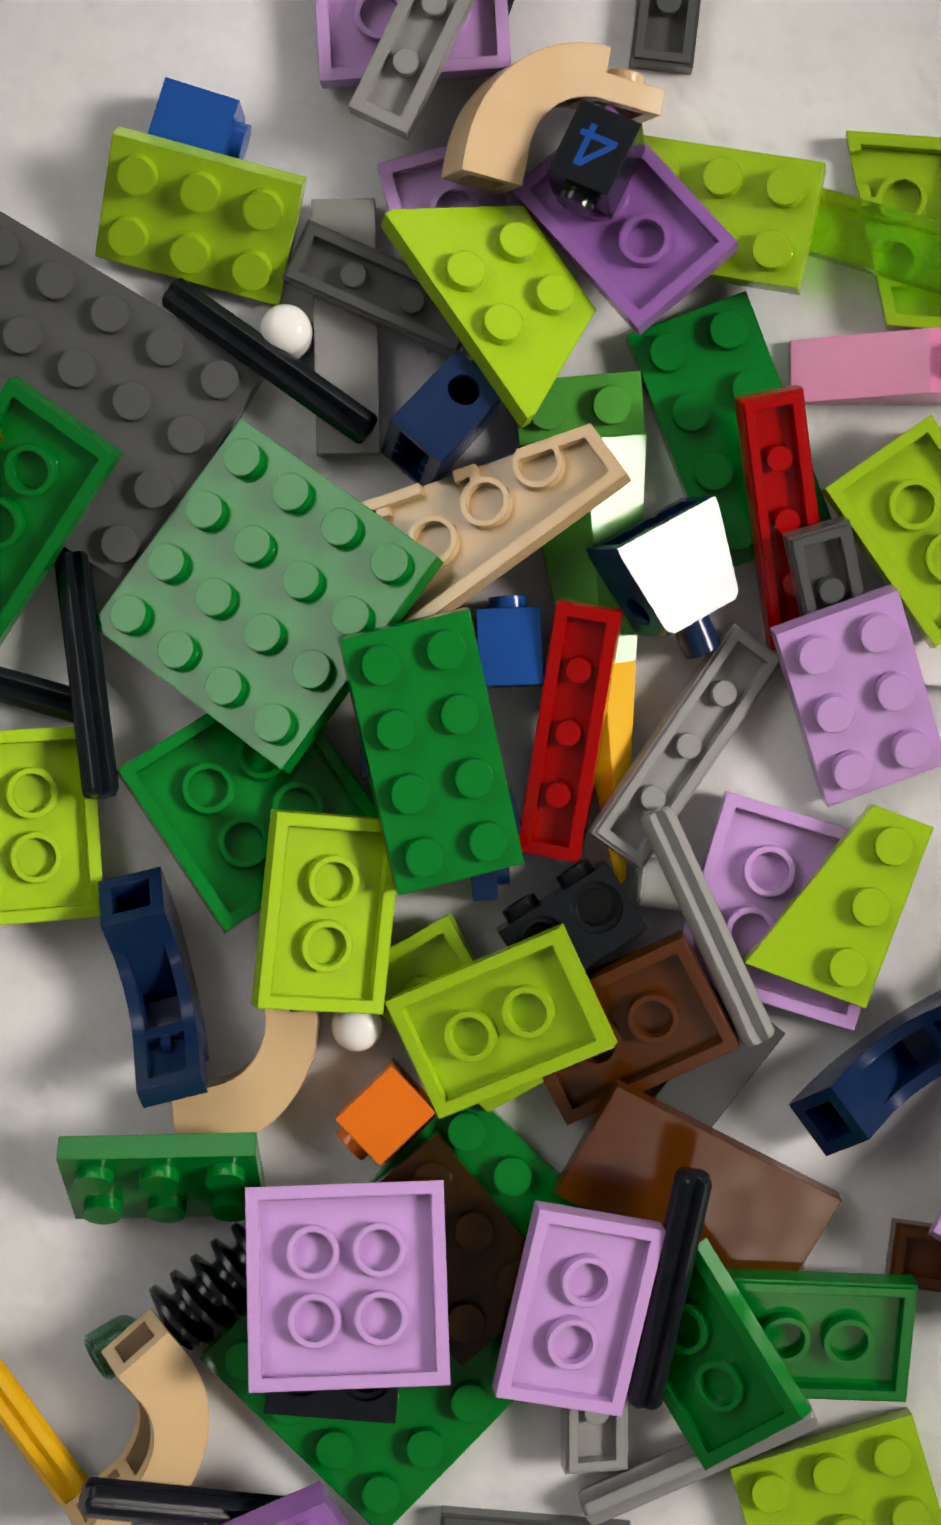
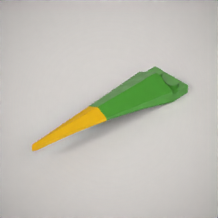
M641 370L556 378L531 422L522 429L516 422L518 448L591 423L632 480L541 547L555 609L556 603L560 598L621 609L591 562L586 549L643 519L647 434L645 433ZM624 613L594 784L600 810L631 766L637 632L634 631ZM608 848L614 875L622 885L626 878L627 861Z

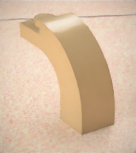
M572 42L540 49L497 72L473 93L460 112L450 134L441 179L498 195L504 194L523 186L533 134L539 122L551 109L570 108L577 110L581 99L602 108L610 104L619 115L638 123H644L660 116L665 90L644 84V76L638 72L621 68L607 70L611 46L597 43Z
M264 1009L265 1032L263 1041L257 1055L250 1063L230 1075L206 1079L207 1093L171 1101L175 1134L259 1133L270 1125L289 1106L309 1072L318 1046L321 1012Z
M150 1307L101 1351L117 1378L135 1396L137 1417L133 1434L126 1448L97 1477L190 1487L200 1468L208 1439L209 1406L206 1390L192 1359L179 1341L166 1328L161 1318ZM81 1492L63 1507L71 1525L132 1524V1522L86 1518L79 1508Z

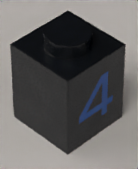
M581 99L547 169L552 192L557 196L556 200L569 211L581 216L590 217L593 212L612 219L645 151L642 124Z

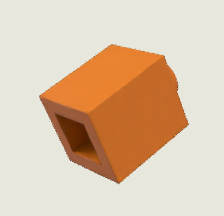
M392 1058L338 1109L335 1120L342 1128L336 1134L358 1159L363 1161L369 1155L381 1166L436 1112L427 1092Z

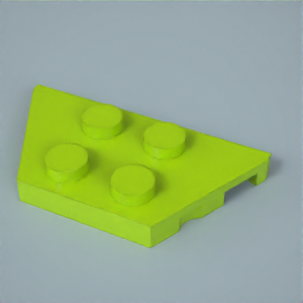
M523 205L392 209L385 213L380 225L520 428L522 429L527 426L542 404L595 313L596 308Z

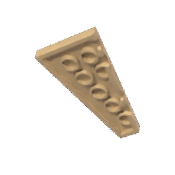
M589 423L517 448L514 455L479 467L474 463L453 470V476L424 486L416 483L361 503L444 562L401 622L457 609L632 480L592 424Z

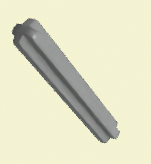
M664 806L647 813L641 818V825L741 1042L746 1047H751L767 1041L774 1035V1027L675 811L669 806Z
M812 1408V1411L801 1421L707 1470H704L687 1442L632 1466L628 1470H623L582 1488L578 1492L582 1510L591 1525H599L815 1431L818 1427L816 1415Z

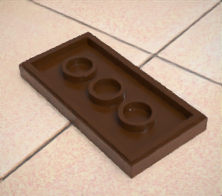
M618 1079L614 1081L554 1184L556 1195L584 1209L658 1221L664 1225L675 1172L684 1166L705 1170L709 1173L712 1181V1189L700 1241L707 1238L724 1267L732 1269L799 1271L842 1202L838 1191Z

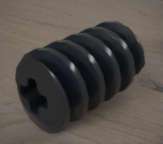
M237 1222L231 1226L237 1244L233 1248H230L218 1238L210 1242L216 1261L212 1264L197 1253L190 1257L196 1275L194 1278L189 1279L177 1269L170 1272L169 1275L175 1289L173 1294H168L156 1284L149 1289L162 1322L179 1343L188 1350H193L194 1344L205 1348L209 1346L215 1339L214 1328L222 1332L230 1330L235 1324L234 1312L241 1316H247L246 1228Z

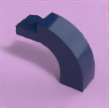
M161 867L98 882L100 927L115 960L125 993L132 1029L136 1092L143 1108L207 1093L205 1061H209V1053L199 994L183 930Z
M941 990L895 1015L854 1044L822 1070L791 1101L789 1106L826 1156L869 1140L898 1107L923 1087L941 1076Z

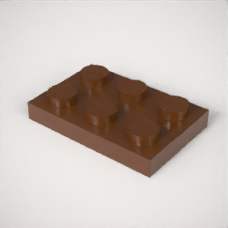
M683 929L586 973L618 1042L613 1049L542 1077L566 1124L570 1125L596 1113L616 1079L643 1092L740 1048V1038Z

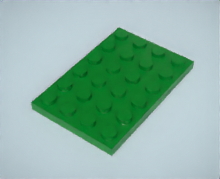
M479 1104L441 1119L435 1113L368 1182H376L434 1132L438 1131L526 1237L535 1200L582 1208L555 1194L554 1184L559 1178L560 1173L495 1109L487 1112ZM238 1315L235 1318L233 1327L227 1332H222L202 1352L200 1360L370 1525H393L514 1401L495 1397L491 1387L504 1332L462 1367L450 1353L451 1385L398 1387L395 1424L264 1414L265 1392L249 1393L247 1316Z

